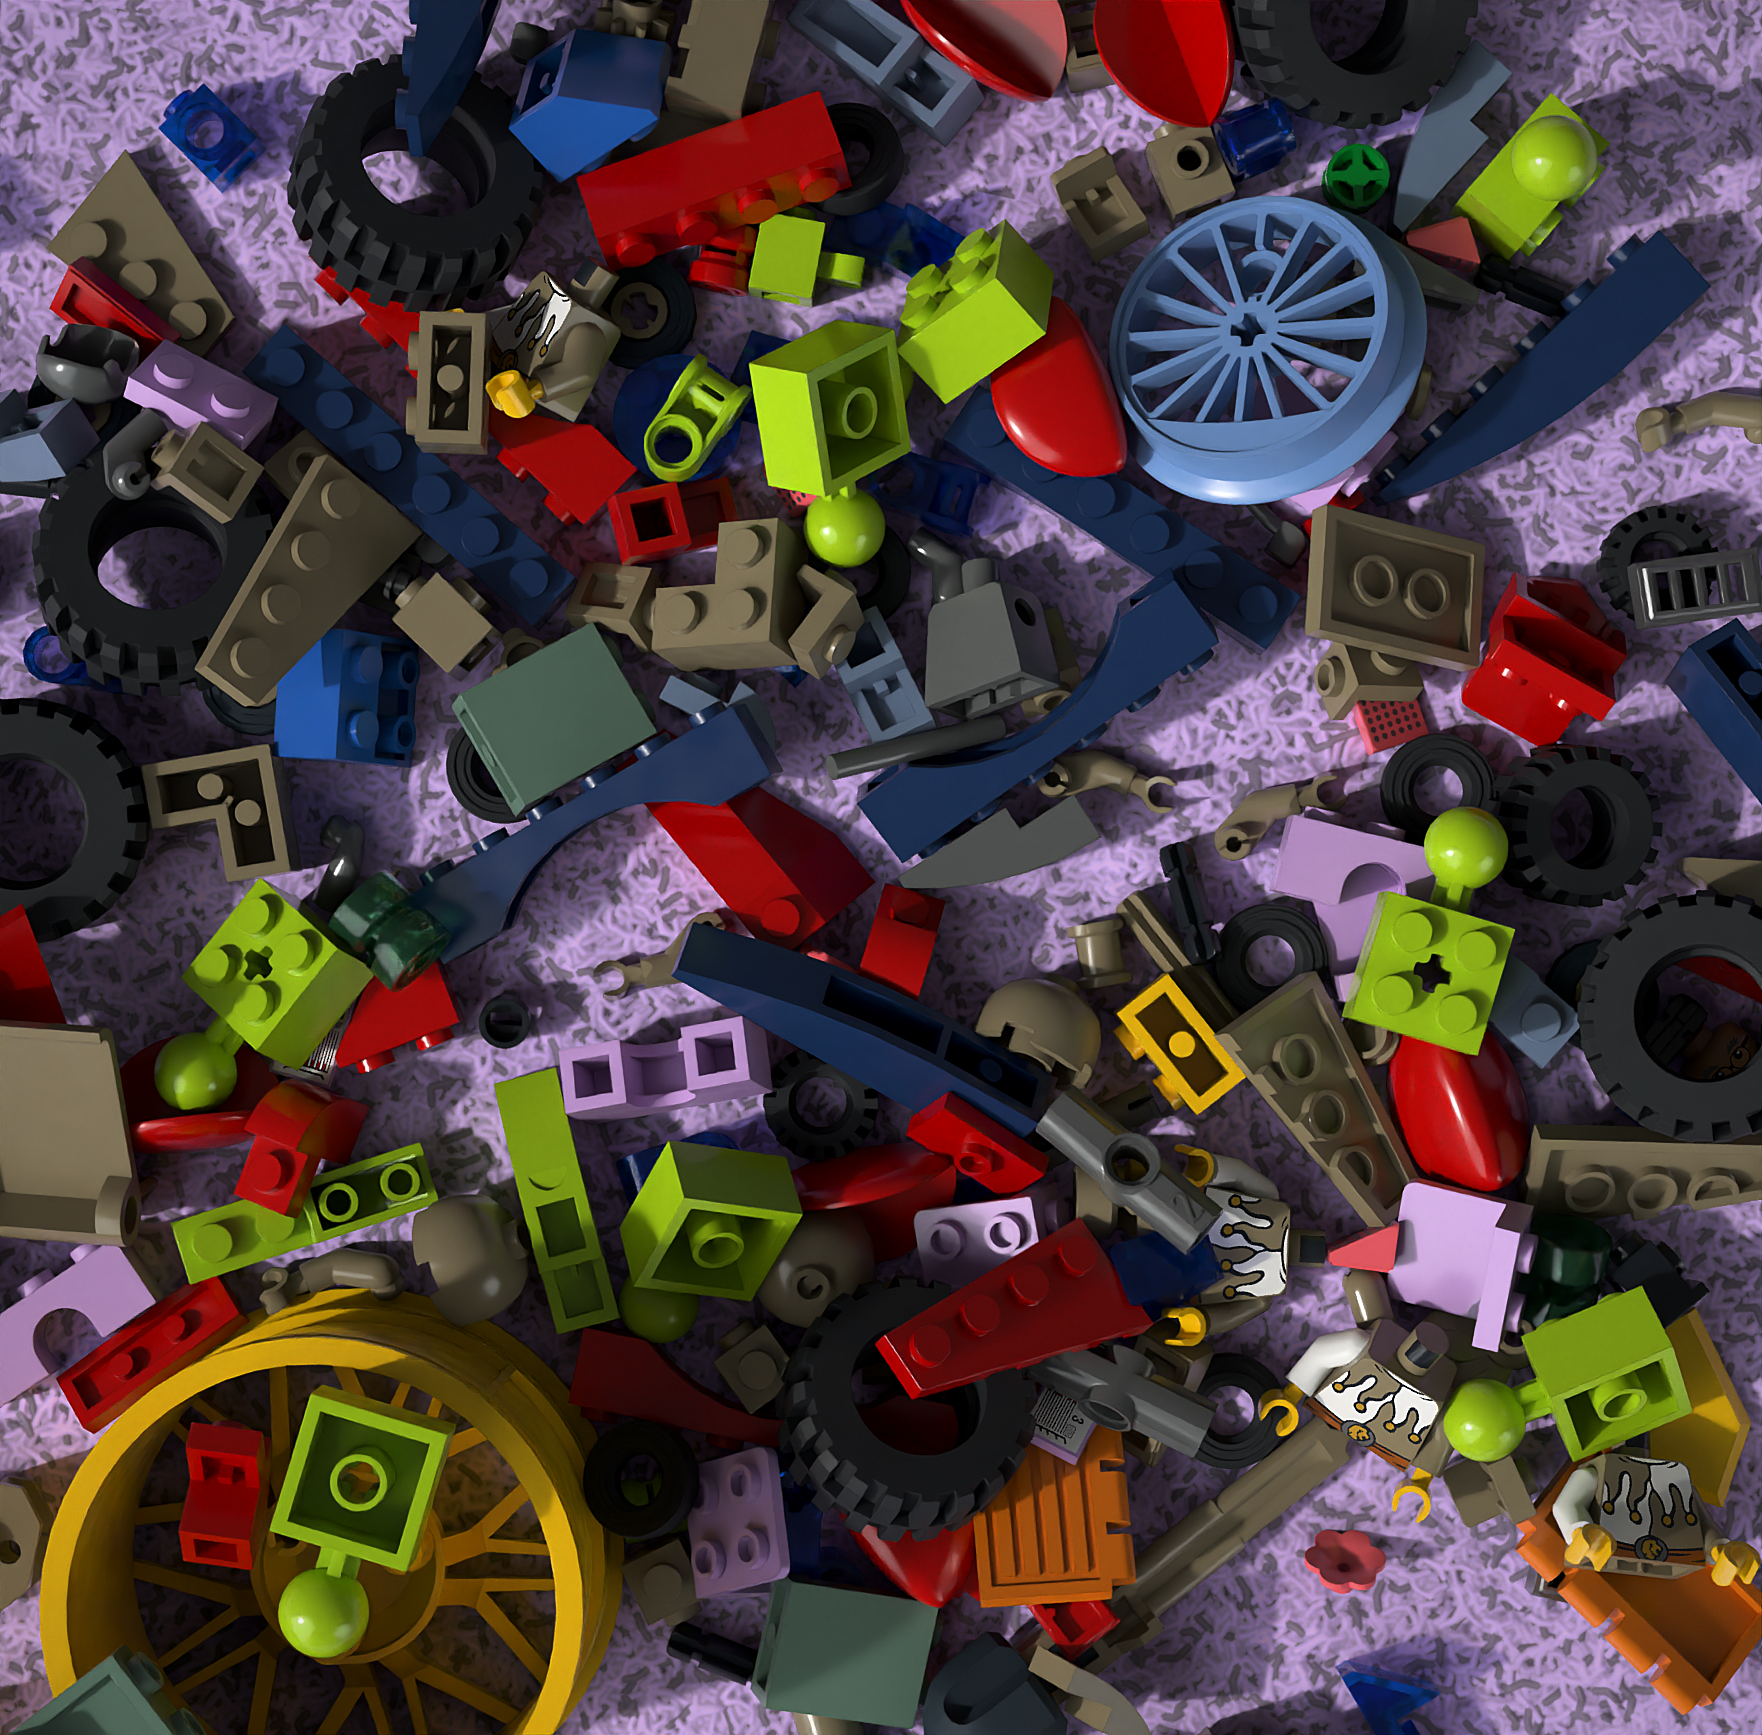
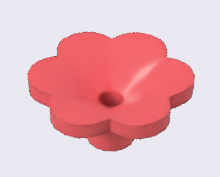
M1333 1530L1319 1532L1315 1536L1314 1546L1307 1549L1304 1558L1306 1568L1319 1575L1321 1584L1339 1594L1349 1593L1353 1589L1367 1590L1373 1587L1376 1582V1574L1383 1571L1386 1562L1384 1552L1377 1547L1371 1546L1370 1538L1365 1533L1357 1530H1349L1342 1534Z

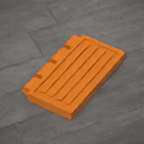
M1023 1376V1380H1031ZM1035 1382V1383H1036V1391H1037V1394H1038V1392H1039L1040 1388L1042 1387V1385L1039 1384V1383H1037V1382ZM1096 1424L1076 1465L1029 1443L1024 1449L1026 1457L1016 1473L983 1512L978 1511L973 1518L981 1608L1111 1599L1112 1586H1125L1137 1581L1132 1535L1124 1533L1107 1534V1530L1122 1529L1131 1525L1126 1473L1121 1471L1101 1472L1100 1468L1116 1467L1124 1464L1122 1432L1110 1430Z
M1612 1447L1575 1462L1569 1457L1534 1501L1533 1505L1537 1515L1516 1524L1525 1535L1515 1547V1551L1547 1582L1555 1579L1563 1571L1566 1577L1556 1591L1594 1628L1600 1626L1609 1617L1612 1622L1605 1630L1603 1637L1640 1674L1646 1672L1656 1663L1659 1667L1651 1676L1649 1683L1682 1715L1691 1711L1696 1704L1703 1707L1714 1703L1762 1637V1592L1752 1582L1751 1584L1743 1583L1738 1574L1735 1575L1731 1585H1717L1711 1576L1714 1565H1710L1708 1562L1707 1567L1675 1580L1565 1567L1566 1540L1553 1515V1505L1571 1474L1577 1470L1579 1465L1602 1454L1612 1453Z

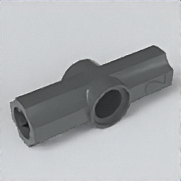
M1073 1085L1067 1091L1061 1093L1037 1124L1036 1132L1096 1180L1100 1185L1102 1193L1108 1200L1119 1206H1127L1185 1255L1193 1248H1196L1223 1213L1222 1207L1159 1156L1157 1147L1150 1139L1141 1134L1129 1132ZM1121 1159H1134L1142 1164L1146 1175L1137 1181H1124L1114 1173L1112 1165Z
M1107 1345L1105 1348L1097 1346L1076 1353L1069 1351L1045 1358L1041 1363L1031 1365L1023 1375L1046 1388L1078 1402L1080 1411L1100 1426L1119 1432L1129 1431L1132 1428L1192 1458L1196 1455L1219 1405L1209 1398L1158 1375L1157 1368L1148 1358L1135 1350L1119 1345Z

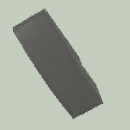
M1074 794L1020 829L1005 807L897 878L903 888L944 889L985 884L1025 874L1063 859L1101 838Z

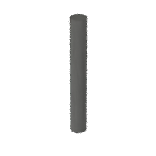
M994 714L827 755L825 759L826 771L832 780H837L1003 739L1006 735V726L1003 718L999 714Z

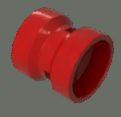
M743 225L717 234L711 240L700 244L698 258L690 262L686 282L691 286L706 291L737 297L748 296L750 272L747 266L749 257L755 253L759 231L750 226Z

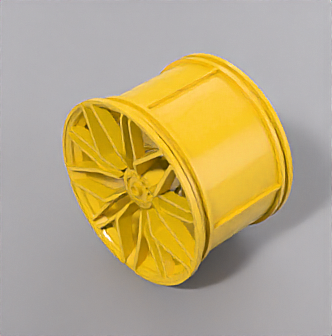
M360 1287L334 1288L318 1291L313 1294L310 1292L297 1295L285 1308L275 1314H267L264 1307L246 1314L250 1320L247 1324L188 1367L154 1387L119 1417L99 1439L84 1460L62 1500L51 1529L44 1558L39 1598L40 1638L46 1674L53 1697H57L119 1647L126 1644L134 1655L141 1651L152 1660L165 1682L164 1686L160 1688L176 1710H179L181 1707L188 1709L200 1722L206 1735L220 1734L215 1732L190 1708L181 1697V1694L260 1651L247 1735H265L280 1651L288 1645L300 1654L323 1665H339L345 1678L343 1690L315 1735H336L362 1692H364L378 1734L395 1735L372 1661L376 1660L402 1680L415 1735H430L419 1680L507 1724L495 1735H553L581 1700L596 1674L613 1633L622 1597L624 1574L620 1567L625 1558V1538L609 1531L595 1519L587 1505L583 1490L585 1463L592 1447L598 1441L599 1435L591 1420L580 1416L582 1406L568 1403L570 1394L568 1386L555 1370L528 1345L501 1326L487 1319L464 1327H458L445 1319L433 1304L430 1296L405 1290L395 1299L380 1301L373 1296L371 1289ZM288 1365H331L344 1391L367 1398L370 1397L356 1369L400 1381L390 1405L400 1408L403 1407L411 1386L432 1396L426 1416L438 1419L444 1403L474 1426L453 1435L447 1458L489 1440L510 1465L520 1481V1484L482 1520L471 1527L444 1532L437 1514L431 1508L417 1558L407 1572L362 1559L356 1579L364 1588L368 1598V1624L360 1640L351 1649L329 1658L308 1656L295 1649L285 1638L278 1619L279 1603L285 1588L298 1574L316 1567L321 1546L269 1531L294 1451ZM269 1369L272 1432L270 1483L276 1502L274 1503L270 1498L267 1499L253 1570H250L252 1584L241 1585L133 1557L136 1525L178 1521L182 1518L185 1501L139 1507L142 1491L152 1464L169 1433L173 1431L187 1444L191 1426L181 1419L182 1415L190 1406H193L213 1423L219 1420L236 1421L204 1397L202 1393L209 1387L224 1380L257 1370ZM362 1462L357 1468H349V1473L359 1477L357 1489L363 1492H367L374 1483L380 1482L379 1477L373 1473V1467L368 1463ZM530 1499L541 1523L546 1541L492 1536V1534ZM484 1552L550 1556L553 1576L451 1574L448 1573L450 1565ZM134 1578L227 1604L231 1607L157 1660L146 1635L138 1608ZM555 1590L556 1622L550 1663L491 1592ZM464 1605L475 1609L540 1682L541 1687L523 1709L434 1662L420 1651L414 1639L424 1630L439 1606ZM241 1616H264L269 1625L256 1638L180 1683L172 1685L163 1668Z

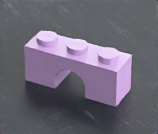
M1306 806L1303 817L1297 815L1287 817L1269 891L1327 906H1338L1343 884L1347 876L1360 865L1374 864L1385 869L1393 877L1398 888V894L1429 903L1436 877L1426 863L1424 847L1404 842L1405 830L1368 822L1366 832L1341 827L1344 815ZM1474 889L1467 915H1470L1471 906L1476 889Z
M740 1016L681 1027L682 1038L665 1043L635 1045L618 1039L560 1050L559 1060L565 1114L587 1124L596 1125L773 1092L765 1029Z
M82 1244L70 1253L75 1261V1264L56 1277L47 1268L16 1289L22 1300L4 1312L0 1311V1408L61 1369L46 1342L48 1321L58 1309L70 1308L80 1311L91 1320L101 1337L105 1338L167 1297L133 1245L130 1247Z

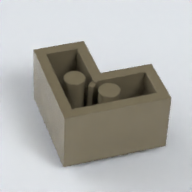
M779 518L719 523L715 584L656 588L651 650L684 673H689L690 671L704 672L799 665L788 640L804 620L806 595L796 574L804 564L808 565L809 547L806 540Z
M263 744L141 765L152 829L172 830L217 822L227 882H244L256 880L260 877L267 878L302 872L284 759L273 757V744Z

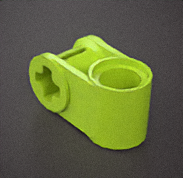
M698 353L683 371L674 385L668 400L646 431L644 451L650 470L658 478L667 482H682L690 479L699 470L720 438H723L737 421L751 399L753 389L746 384L741 387L736 386L708 366V358ZM669 434H680L691 442L693 448L690 455L684 461L668 463L661 460L655 452L658 442Z

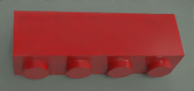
M820 90L576 177L607 266L613 271L625 267L644 265L655 256L686 245L695 246L703 244L717 234L745 224L765 222L776 213L807 202L824 201L832 197L836 192L852 187L844 154Z

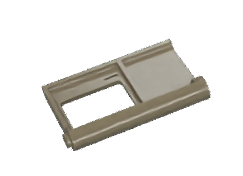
M0 1019V1237L130 1247L134 1243L139 1231L142 1203L112 1031L108 1027Z

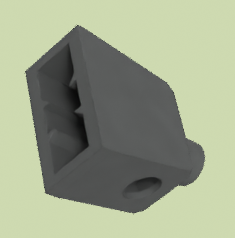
M977 558L963 563L961 570L964 593L933 605L928 614L925 707L968 721L1061 686V680L1041 602L1035 593L1001 581L999 562L995 559Z

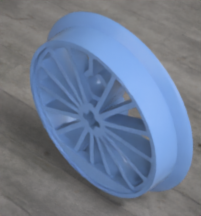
M1289 196L1244 198L1207 210L1176 228L1153 248L1131 276L1118 302L1110 332L1107 370L1121 407L1127 436V450L1146 472L1162 484L1181 494L1207 502L1231 505L1267 503L1289 498L1318 487L1338 476L1365 456L1384 437L1403 411L1416 385L1424 359L1427 340L1425 301L1417 276L1400 248L1375 225L1348 211ZM1291 239L1292 242L1283 258L1272 251L1273 240ZM1315 242L1332 247L1330 251L1296 280ZM1255 244L1257 251L1246 255L1236 265L1232 252ZM1219 258L1222 260L1236 307H1232L1198 273ZM1353 259L1366 270L1364 275L1312 297ZM1272 277L1264 292L1253 293L1256 286L1262 280ZM1190 280L1225 316L1173 299V297ZM1374 295L1375 314L1372 317L1315 321ZM1162 313L1204 327L1154 331ZM1371 338L1366 355L1360 362L1302 343ZM1190 350L1145 370L1147 352ZM1294 358L1352 378V380L1334 402H1328L1290 363ZM1283 373L1320 410L1286 416L1274 378ZM1193 374L1151 412L1147 401V393ZM1257 381L1262 382L1273 419L1252 421ZM1238 386L1234 422L1218 423ZM1212 388L1194 422H1176L1183 413Z

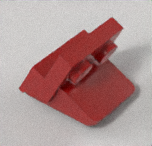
M1515 572L1489 620V637L1480 651L1479 668L1470 670L1461 688V698L1463 704L1469 709L1537 747L1541 745L1554 746L1575 716H1582L1585 712L1602 722L1615 704L1616 697L1613 677L1627 658L1625 633L1610 625L1605 613L1579 580L1548 576L1525 577Z

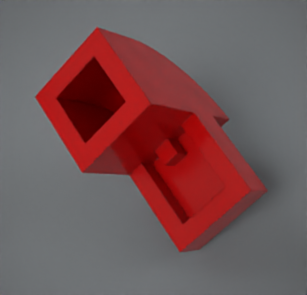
M728 476L681 487L677 486L676 481L614 494L607 501L623 566H639L674 559L678 555L717 547L719 523L739 521Z
M885 883L857 975L887 986L917 1001L946 901Z
M288 1079L280 1082L260 1100L246 1123L244 1130L255 1134L256 1137L233 1194L281 1215L298 1219L321 1159L347 1166L370 1106L301 1079Z
M219 1420L212 1423V1425L192 1422L186 1444L190 1483L179 1526L183 1561L253 1570L267 1506L272 1464V1438L263 1437L262 1431L251 1430L245 1424L236 1421Z

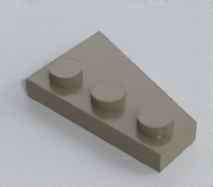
M125 149L46 249L67 266L81 256H84L182 335L177 344L178 346L206 360L238 320L148 184L132 156Z

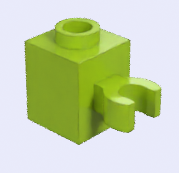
M793 207L779 212L769 220L760 223L748 284L749 293L752 297L812 308L817 281L843 288L861 290L865 258L823 252L827 234L826 223L815 221L816 213L811 210Z

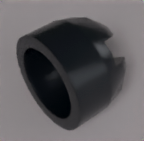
M510 994L493 997L485 1004L479 1017V1030L482 1037L490 1045L501 1049L513 1048L524 1041L531 1027L530 1010L519 997ZM491 1012L518 1013L521 1015L522 1021L491 1020Z

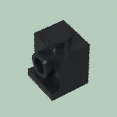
M1636 1229L1624 1234L1607 1249L1606 1255L1611 1260L1598 1270L1616 1293H1625L1642 1285L1664 1330L1710 1292L1702 1281L1691 1279L1684 1281L1680 1275L1687 1268L1678 1255L1665 1242L1660 1241L1654 1245L1651 1240L1643 1239Z

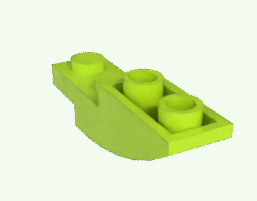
M554 1067L494 1083L519 1196L557 1335L620 1318L569 1115L565 1114L564 1096L557 1068Z
M417 1142L315 1175L298 1219L281 1215L251 1201L241 1199L170 1224L189 1283L194 1284L426 1208L432 1202L439 1199L421 1143Z

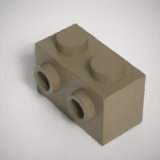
M420 311L419 331H410L408 344L409 370L418 371L417 396L407 397L406 433L407 435H415V443L423 453L488 454L490 397L486 391V384L491 376L492 325L485 313Z
M438 573L429 581L421 575L395 601V604L401 610L392 620L446 673L460 682L502 640L503 634L484 617L493 607L459 575L451 583Z

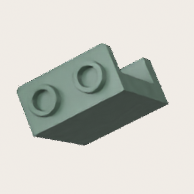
M593 622L460 693L451 706L515 817L538 805L544 797L632 748L637 749L657 733L652 724L656 722V715L650 701L639 688L631 689L620 670L624 666V661L616 643L608 634L600 635Z
M790 1567L789 1573L785 1578L773 1581L772 1593L770 1594L750 1690L765 1709L912 1729L916 1710L924 1707L929 1689V1676L925 1669L930 1647H936L941 1637L943 1626L941 1610L927 1606L903 1592L811 1579L802 1568Z
M123 1644L8 1735H206V1732L197 1718L188 1709L181 1707L179 1710H176L160 1688L164 1686L165 1682L152 1660L141 1651L134 1655L128 1646Z

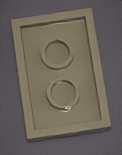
M1329 504L1313 509L1305 635L1460 672L1479 668L1485 544Z

